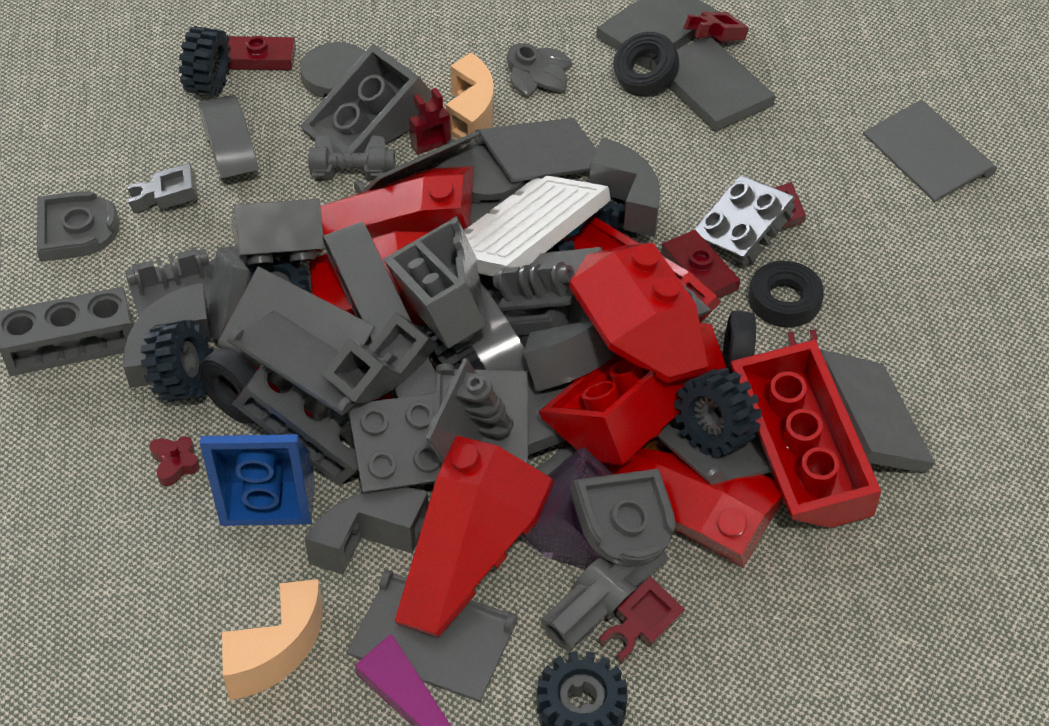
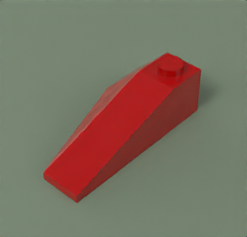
M473 166L433 168L322 205L320 207L323 236L361 221L366 225L372 239L395 231L431 232L456 216L464 231L471 223Z
M640 448L635 453V457L623 465H611L610 463L595 461L586 478L659 469L675 516L674 531L743 569L783 501V496L777 482L763 474L735 478L710 485L673 453Z

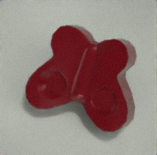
M180 437L177 441L159 438L154 439L150 443L149 448L153 459L160 462L157 468V477L162 486H171L184 474L191 475L199 471L200 466L197 456L193 453L194 446L190 437Z

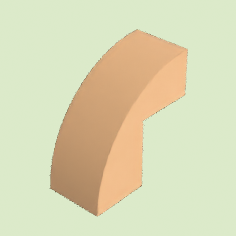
M469 53L450 66L452 95L456 98L445 105L447 112L450 114L451 136L457 140L475 132L476 129L491 128L494 121V85L491 73L483 61L473 53Z
M319 579L280 583L282 625L222 632L223 678L230 700L254 695L272 687L290 675L307 657L314 646L322 624L323 602Z

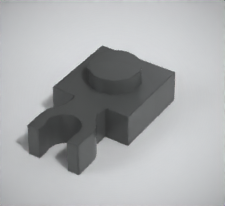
M190 163L153 173L152 182H139L127 186V190L132 197L128 198V203L134 213L146 210L156 203L160 210L198 199L195 173Z

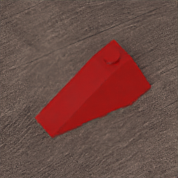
M456 435L435 481L395 617V623L399 626L439 638L476 595L475 587L494 566L498 569L506 560L507 555L505 552L521 533L527 535L536 525L554 485L553 479L498 445Z

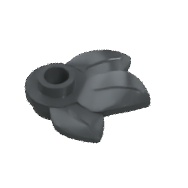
M518 43L509 48L506 59L508 68L511 71L510 80L512 85L521 94L528 97L535 91L537 86L565 93L567 88L565 70L572 66V61L569 57L556 49H536L532 45Z

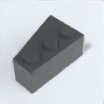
M457 216L383 259L403 299L447 348L468 341L474 336L475 332L487 326L477 259Z

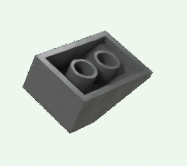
M372 44L300 127L315 140L319 136L329 135L334 153H364L372 135L383 137L386 144L409 131V118L419 115V110L414 105L413 95L419 94L424 102L427 103L432 98V93L418 75L375 44Z
M320 199L235 204L231 229L237 256L240 259H248V265L250 266L272 264L273 257L290 256V262L315 260V254L321 253L325 249L322 239L323 228Z

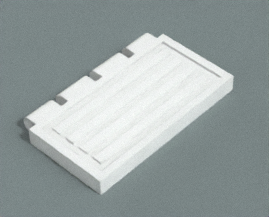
M546 176L543 179H532L517 190L515 195L509 196L490 210V213H486L464 230L476 256L478 272L494 276L495 273L504 267H520L521 269L524 265H530L541 253L548 251L611 201L608 186L553 176Z

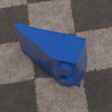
M298 434L200 436V448L220 526L312 524L315 477L311 453Z

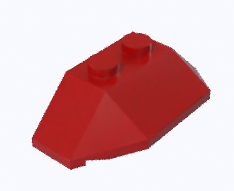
M653 242L623 245L586 255L571 278L569 288L609 350L641 368L656 372V377L666 383L707 372L708 362L696 303Z

